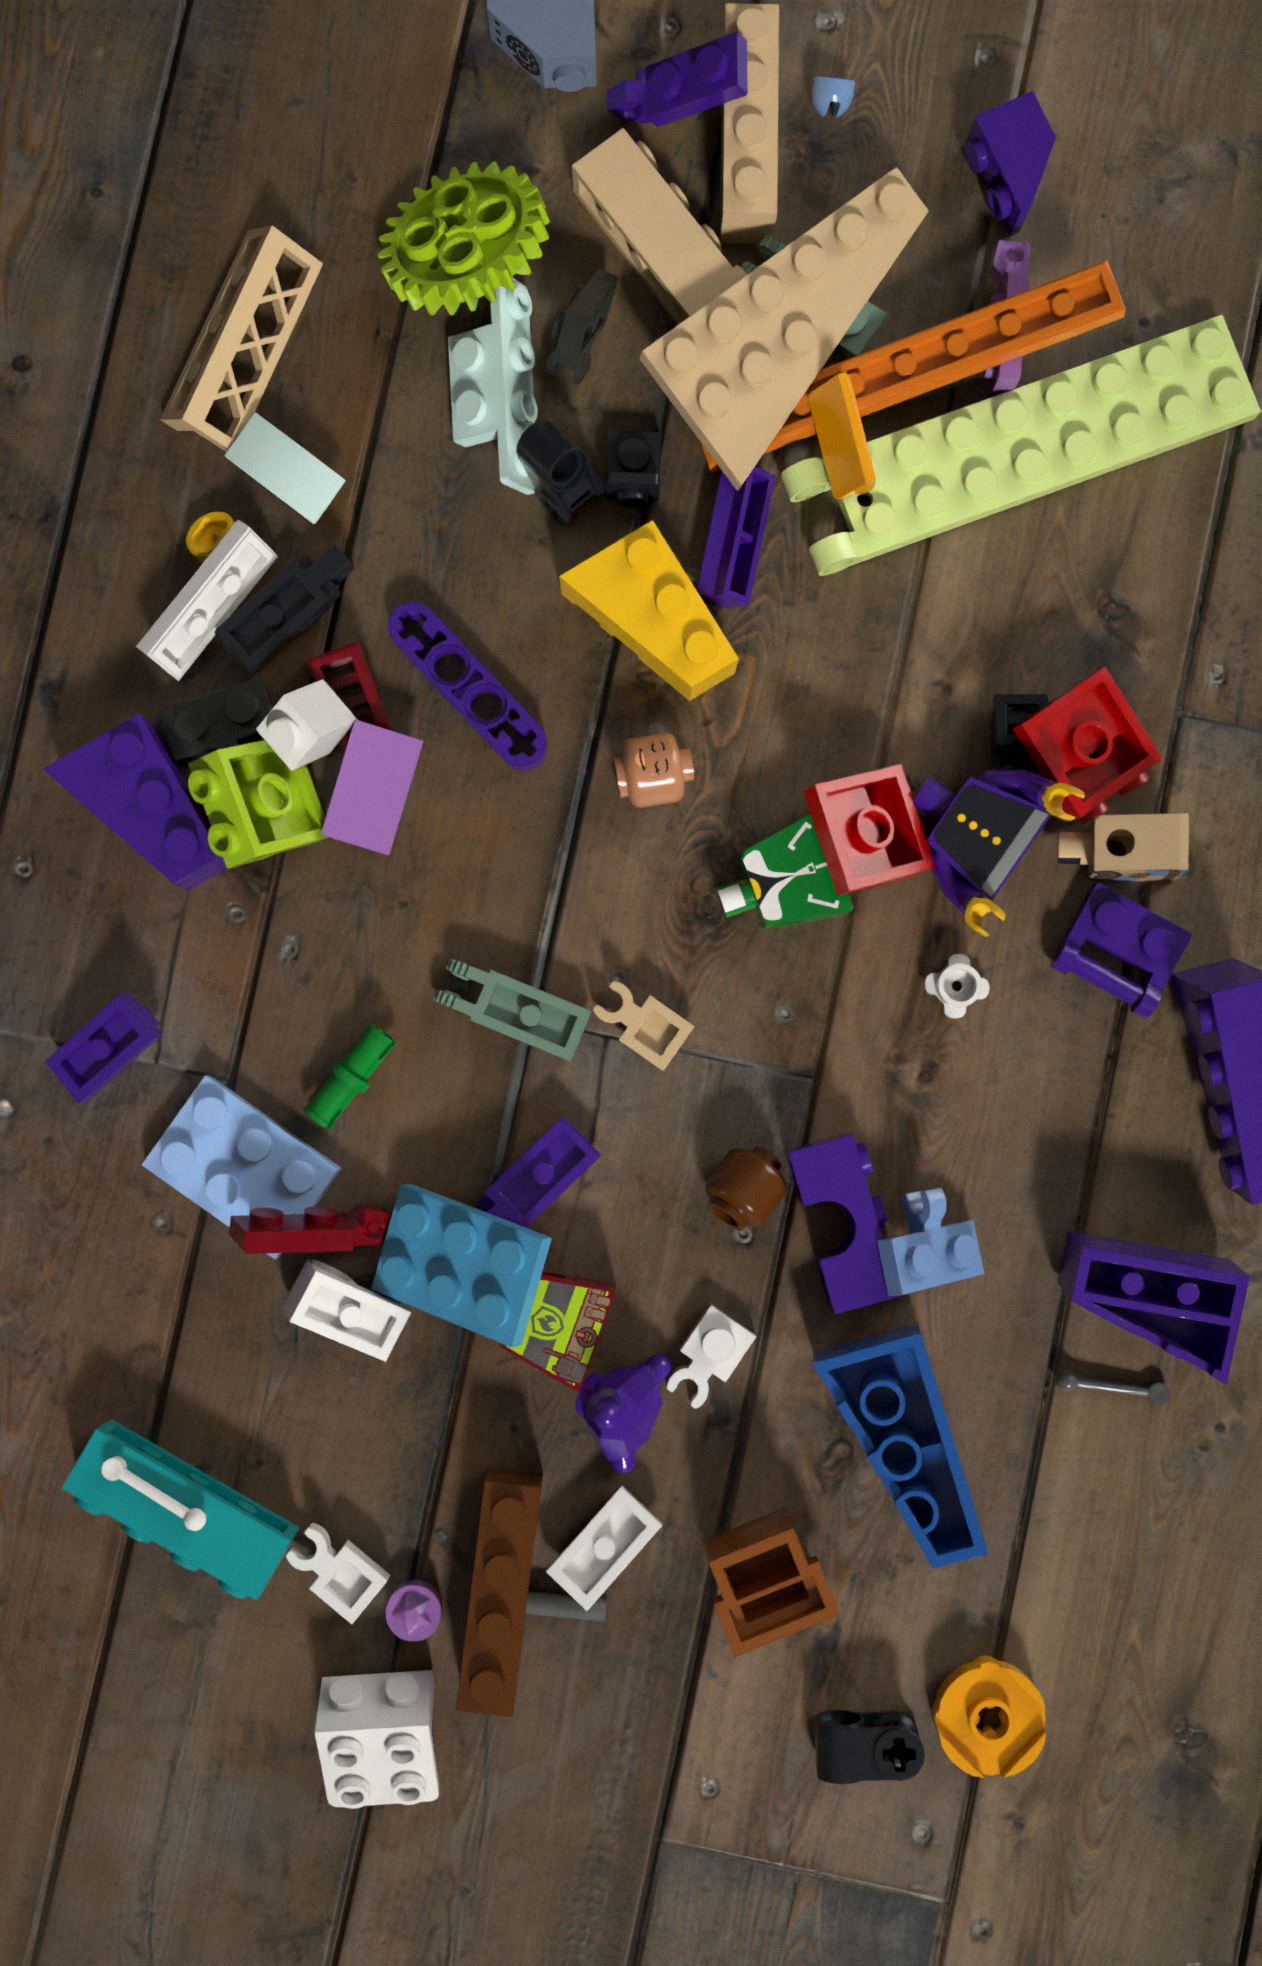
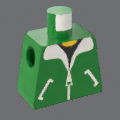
M811 814L740 853L737 860L743 878L715 888L725 918L755 909L763 930L837 918L847 915L854 909L849 894L841 896L836 894Z

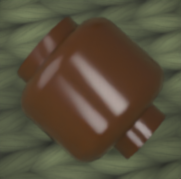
M755 1147L753 1151L743 1148L731 1149L706 1182L705 1191L710 1199L707 1203L708 1209L719 1220L733 1229L741 1231L745 1226L751 1228L761 1227L782 1200L787 1190V1184L779 1172L782 1167L781 1162L772 1153L761 1147Z

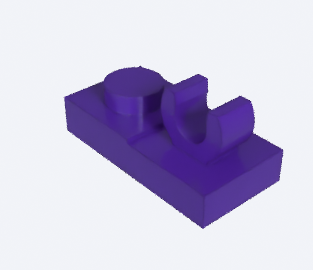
M129 992L119 994L45 1062L78 1104L86 1102L93 1098L133 1060L162 1036V1033L156 1027L160 1023L147 1006L140 1007Z

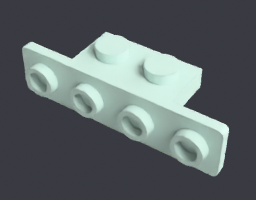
M512 278L515 289L509 290L503 286L495 289L497 299L495 302H491L492 324L448 337L453 442L469 447L498 439L501 483L526 495L535 493L534 486L518 459L516 450L521 435L530 425L535 423L538 415L537 403L533 394L532 368L535 364V355L531 345L529 318L532 313V302L527 287Z

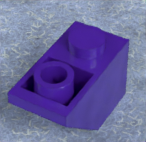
M1033 90L975 116L964 146L965 157L971 171L975 174H980L988 190L987 201L990 211L996 220L1003 221L1009 236L1020 232L1033 203L1056 140V136Z

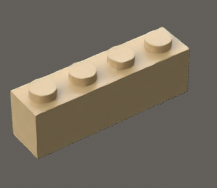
M725 3L722 37L739 32L747 40L748 93L744 97L721 104L720 243L757 244L763 235L772 236L773 238L777 219L779 4Z
M624 128L620 129L572 165L573 192L677 325L747 275L740 266H731L721 253L722 247L714 231L707 224H702L701 226L689 212V203L682 190L673 182L670 184L666 183L657 171L656 160L649 148L642 141L635 143Z

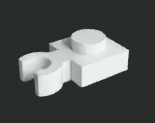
M710 1303L680 1347V1351L691 1358L688 1365L679 1366L670 1373L666 1383L667 1390L673 1392L677 1388L678 1383L683 1379L695 1381L697 1391L692 1396L690 1405L697 1409L707 1399L709 1392L707 1381L710 1376L714 1374L726 1382L755 1340L756 1335Z
M311 1523L305 1531V1535L315 1542L317 1547L316 1553L311 1555L304 1554L293 1545L286 1554V1558L294 1568L301 1571L313 1570L319 1576L309 1589L349 1623L353 1624L388 1581L390 1574L349 1540L337 1552L331 1547L328 1532L322 1526Z

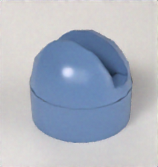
M813 76L811 94L815 111L820 116L825 117L830 102H833V118H838L845 114L853 99L855 81Z

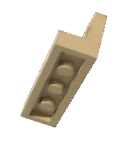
M272 225L248 230L160 420L177 431H194L227 452L255 413L323 263ZM282 253L303 268L295 287L284 291L281 290L276 272V266ZM268 286L269 294L263 296ZM289 297V300L285 305L284 298ZM272 301L277 326L271 336L259 338L253 317L259 304ZM246 334L248 342L241 343L244 335ZM268 344L265 349V352L263 353L261 345ZM250 349L256 371L250 383L237 386L231 363L236 352ZM222 382H224L225 390L219 391ZM246 392L241 401L239 393ZM228 397L234 417L227 434H224L205 421L214 400Z

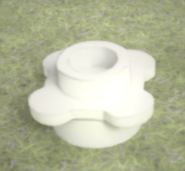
M963 954L950 956L948 965L938 973L928 974L924 981L926 992L936 995L944 1005V1014L953 1019L964 1016L966 1007L977 999L986 998L990 990L988 981L980 977L979 973L970 966V959ZM954 981L961 983L962 988L960 991L953 990L952 983Z

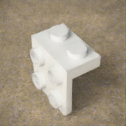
M433 1670L322 1677L315 1737L327 1800L330 1805L355 1809L368 1805L399 1803L413 1805L419 1802L433 1801L438 1798L439 1778L432 1737L435 1690Z

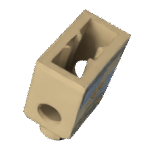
M1189 813L1094 816L1091 821L1089 832H1058L1057 864L1088 865V879L1175 882L1188 870ZM1107 841H1117L1122 844L1126 855L1115 856L1111 854L1107 849Z

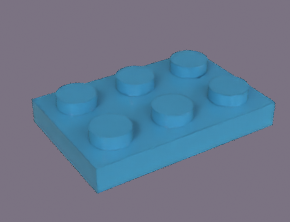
M400 1185L371 1290L509 1347L522 1345L552 1237L416 1185Z

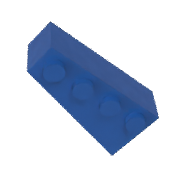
M919 1323L813 1352L812 1365L833 1396L843 1418L862 1445L869 1462L891 1494L897 1509L932 1568L935 1569L987 1555L988 1551Z

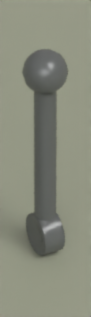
M1063 1370L1056 1377L1058 1388L1065 1392L1072 1391L1075 1388L1130 1394L1145 1396L1155 1404H1164L1170 1397L1169 1388L1159 1381H1152L1146 1386L1077 1377L1070 1370Z

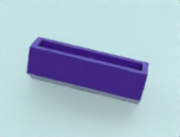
M757 466L753 468L738 491L723 471L721 472L697 592L705 604L734 608L746 606L750 603L776 477Z

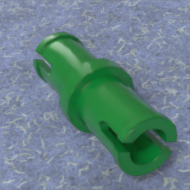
M371 1022L366 1026L367 1029L344 1059L337 1058L330 1067L333 1073L311 1102L303 1108L310 1118L329 1130L335 1126L334 1123L358 1092L364 1094L371 1085L368 1079L391 1049L395 1048L398 1044L392 1036Z

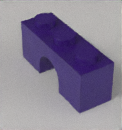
M846 1133L785 1150L798 1202L803 1206L822 1201L837 1202L843 1207L848 1216L849 1230L843 1243L834 1250L814 1255L828 1308L834 1314H839L899 1297V1295L888 1296L877 1240L883 1239L880 1229L888 1227V1221L880 1196H870L865 1175L872 1174L873 1169L865 1143L860 1142L856 1144L854 1136Z

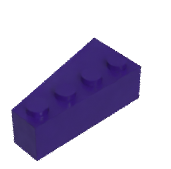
M1231 958L1173 973L1171 976L1208 1106L1210 1124L1216 1135L1222 1157L1218 1162L1222 1181L1228 1190L1234 1191L1248 1203L1254 1205L1262 1202V970Z

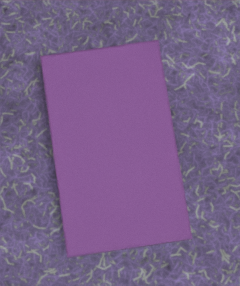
M355 719L321 835L390 855L424 741Z

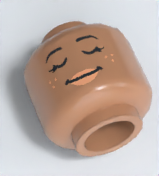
M670 733L627 739L622 745L621 754L613 755L620 798L629 797L631 804L636 808L676 803L683 798L685 792L684 782L694 780L690 749L679 750L676 739Z

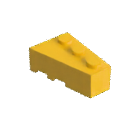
M653 520L559 576L561 594L573 604L576 603L600 623L601 628L612 637L618 638L638 655V659L689 701L735 674L739 661L738 656Z

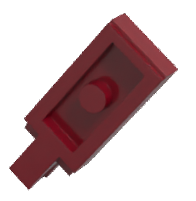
M364 1204L356 1205L349 1213L341 1212L339 1214L335 1209L328 1207H308L304 1209V1214L284 1215L283 1211L274 1208H254L249 1211V1215L230 1217L229 1235L246 1254L353 1251L354 1246L384 1245L389 1227L390 1213L383 1207Z

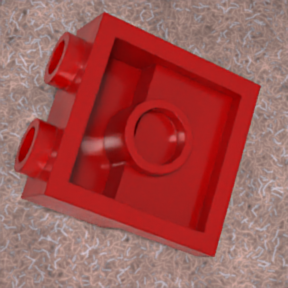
M1106 667L1094 671L1013 728L1040 772L1038 775L1050 779L1056 784H1069L1084 792V799L1070 794L1065 797L1062 803L1063 811L1074 816V820L1077 819L1080 825L1093 820L1094 816L1104 813L1109 808L1105 800L1117 791L1120 795H1125L1144 784L1149 779L1145 771L1163 759ZM1058 818L1060 823L1067 822V820Z
M901 764L815 784L803 791L837 896L902 881L935 868L929 850L930 845L926 841L927 837L924 835L913 801L912 790L907 783Z

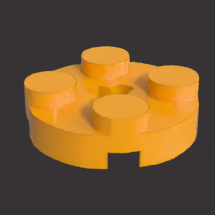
M979 1656L972 1662L965 1663L955 1669L940 1686L931 1709L937 1737L949 1759L965 1773L984 1778L983 1774L990 1776L1001 1774L1003 1778L1014 1776L1028 1768L1035 1761L1045 1744L1047 1731L1044 1728L1046 1719L1044 1700L1029 1677L1014 1665L997 1661L990 1656ZM994 1706L1002 1708L998 1713L1002 1722L998 1729L995 1730L989 1725L985 1726L982 1730L976 1727L980 1721L978 1713L983 1708L991 1709Z

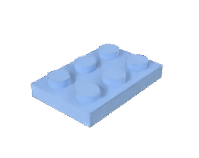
M210 1075L204 1076L142 1163L143 1167L228 1227H230L231 1216L249 1215V1211L254 1208H274L283 1211L284 1215L304 1214L305 1208L317 1205L342 1169ZM268 1253L273 1259L279 1258L282 1254Z

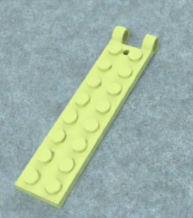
M1223 315L867 442L876 477L875 487H873L872 491L837 500L849 532L830 535L814 543L809 548L818 575L825 576L836 573L851 565L1254 420L1261 413V410ZM814 457L802 460L791 465L781 473L783 484L791 502L804 501L831 489L823 458ZM867 495L872 503L868 507H863L859 505L857 497Z

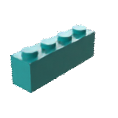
M112 1419L95 1429L62 1487L63 1490L74 1495V1503L84 1511L94 1515L107 1514L122 1523L121 1529L131 1538L143 1543L153 1541L171 1551L169 1556L175 1563L192 1571H198L199 1568L219 1579L217 1583L222 1590L240 1599H245L249 1596L257 1601L269 1584L300 1529L295 1524ZM113 1456L122 1457L126 1461L127 1470L187 1508L202 1509L206 1516L205 1525L198 1531L188 1530L182 1518L120 1479L115 1481L107 1480L102 1474L101 1468L103 1463Z

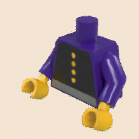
M987 769L980 773L977 778L969 775L957 794L929 776L913 801L917 808L938 821L926 839L930 845L929 850L935 865L932 872L941 892L965 914V921L969 927L982 936L987 937L989 933L981 927V919L986 913L992 911L1004 921L1006 914L992 900L1051 815L1067 821L1074 820V816L1063 811L1062 803L1065 797L1070 794L1084 799L1083 791L1066 783L1056 784L1054 781L1026 769Z

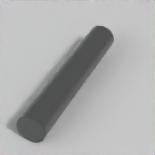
M528 1591L526 1614L605 1621L607 1598H598L591 1608L586 1611L570 1595Z

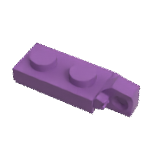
M998 241L989 275L999 285L997 293H992L990 305L1029 290L1030 274H1028L1031 243ZM1023 356L983 371V378H992L990 398L1016 388L1021 377Z

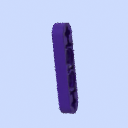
M408 602L397 607L390 616L388 627L393 642L403 655L508 766L518 771H529L540 766L546 758L548 750L546 735L540 725L428 607L417 602ZM408 618L415 623L422 619L426 620L422 627L426 636L434 645L439 637L442 636L445 641L433 646L424 660L419 658V656L427 653L424 645L413 635L406 639L402 638L406 633L403 622ZM455 654L460 656L465 662V671L456 681H443L436 675V663L444 655ZM489 692L500 698L502 708L497 717L484 721L473 715L471 706L476 696ZM512 713L519 717L511 722L512 728L522 738H526L530 734L536 737L532 742L535 753L530 757L523 752L515 757L510 754L514 749V744L504 730L500 732L497 739L491 735V733L505 726Z

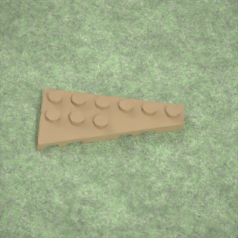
M897 167L652 343L640 355V361L737 491L929 212Z

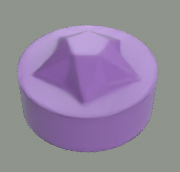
M410 1580L402 1583L393 1591L386 1607V1620L389 1628L396 1636L406 1641L426 1639L433 1634L440 1623L443 1613L442 1598L436 1588L425 1581Z

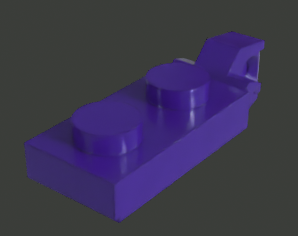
M734 32L645 66L646 69H640L635 73V81L625 80L607 89V111L614 113L625 124L636 120L640 124L652 122L657 127L746 96L748 93L747 40L739 32Z
M563 1116L484 1191L485 1195L477 1204L486 1213L527 1228L601 1154Z

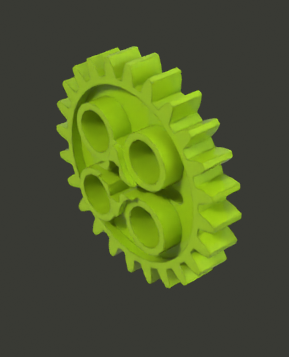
M472 162L467 173L460 175L456 166L452 167L449 179L443 182L436 175L432 176V188L425 191L415 187L413 193L416 200L413 203L399 202L397 205L402 216L386 220V224L391 232L379 237L384 248L377 253L383 265L381 271L401 302L408 300L414 311L425 305L429 315H434L443 304L449 315H454L460 303L466 302L471 311H474L477 307L478 298L484 295L490 302H495L497 299L495 289L500 286L509 290L515 289L516 287L511 277L515 274L529 275L531 270L526 260L541 258L543 253L538 243L549 239L545 225L550 223L537 186H532L526 173L518 176L512 165L501 172L497 162H492L484 172L480 171L477 162Z

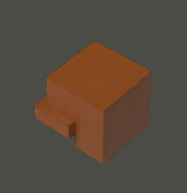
M786 1507L704 1540L708 1562L721 1593L713 1597V1602L735 1657L840 1615L818 1557L816 1555L808 1559L805 1558Z

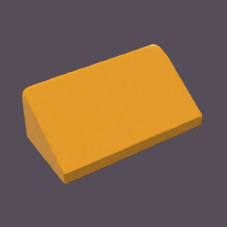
M843 372L812 391L808 400L832 494L836 500L872 491L876 481L850 375Z

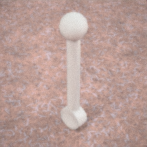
M113 1456L103 1463L101 1468L102 1474L107 1480L115 1481L120 1479L182 1518L188 1530L198 1531L205 1525L206 1516L202 1509L187 1508L127 1470L126 1461L122 1457Z

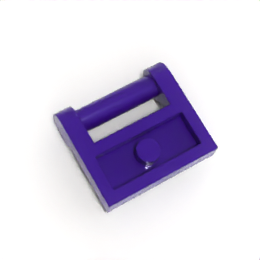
M1096 882L1090 887L1051 960L1050 967L1064 975L1069 971L1130 1004L1131 1012L1144 1019H1148L1158 1006L1162 997V991L1193 934L1105 885ZM1087 941L1147 974L1142 986L1081 954L1083 942Z

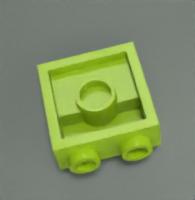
M265 740L218 749L188 763L191 770L188 780L189 792L195 801L204 805L211 824L208 832L209 846L216 855L223 857L227 869L262 860L280 852L328 838L321 835L326 818L307 766L304 765L291 771Z

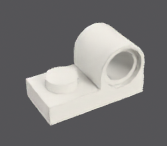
M307 1258L282 1306V1311L289 1322L385 1362L411 1314V1311L405 1305L357 1285L345 1273L312 1258Z

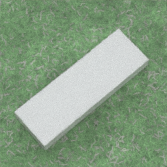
M237 520L136 647L179 681L214 638L216 629L234 613L278 558V555L249 526Z

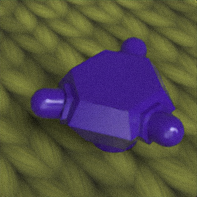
M663 1354L651 1356L644 1364L638 1363L636 1366L612 1369L604 1377L593 1373L585 1380L577 1395L575 1403L576 1413L584 1418L589 1433L607 1460L611 1461L612 1467L619 1473H628L634 1468L636 1463L635 1451L649 1439L663 1403L659 1392L661 1389L659 1383L671 1370V1362Z

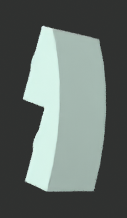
M256 412L225 454L227 459L313 524H316L346 481Z

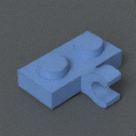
M942 1188L902 1195V1209L907 1218L910 1233L877 1240L888 1296L904 1295L985 1274L974 1221H961L941 1226V1220L947 1208L946 1197Z

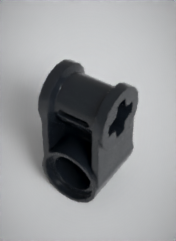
M545 420L535 422L523 432L517 444L516 452L518 459L534 486L535 495L540 503L560 525L566 527L571 522L570 515L591 496L600 497L605 492L604 484L593 470L583 449L551 422Z
M829 1710L817 1714L814 1718L817 1777L824 1782L852 1784L860 1781H903L911 1779L918 1774L924 1764L925 1752L917 1726L911 1717L903 1712L894 1710L880 1712ZM894 1738H903L904 1742H901L899 1752H890Z

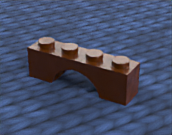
M489 1467L485 1478L456 1705L457 1711L513 1717L544 1475L542 1473Z

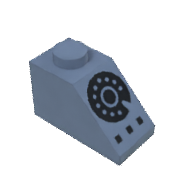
M487 0L491 40L542 87L557 88L565 92H575L584 87H597L594 0Z

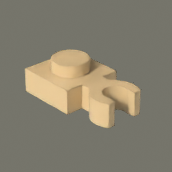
M613 981L609 988L622 997L623 1005L621 1009L610 1013L605 1011L603 1007L596 1005L593 1009L594 1013L600 1020L606 1023L616 1024L620 1022L625 1025L627 1029L619 1041L661 1071H664L695 1026L651 995L640 1008L633 1003V996L630 990L622 983Z

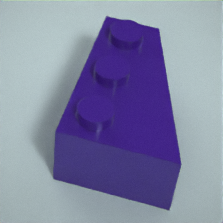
M137 714L43 768L44 771L173 884L189 891L227 869L223 857L216 855L209 846L208 832L211 824L201 804L191 796L188 782L157 728L142 715Z
M1068 1231L1058 1285L1072 1302L1133 1335L1134 1333L1161 1347L1172 1356L1193 1364L1227 1385L1250 1279L1247 1273L1233 1261L1226 1258Z

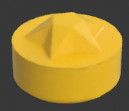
M211 512L203 515L193 523L187 533L186 545L201 565L235 524V521L227 513Z

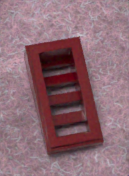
M360 640L306 660L314 682L323 679L333 691L361 682L364 689L363 692L341 699V701L348 709L368 702L372 712L356 717L357 720L368 724L377 723L378 727L392 731ZM353 661L356 671L329 680L326 670ZM348 733L338 743L343 757L350 738Z

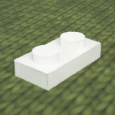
M621 1485L546 1572L588 1611L662 1527L663 1523Z

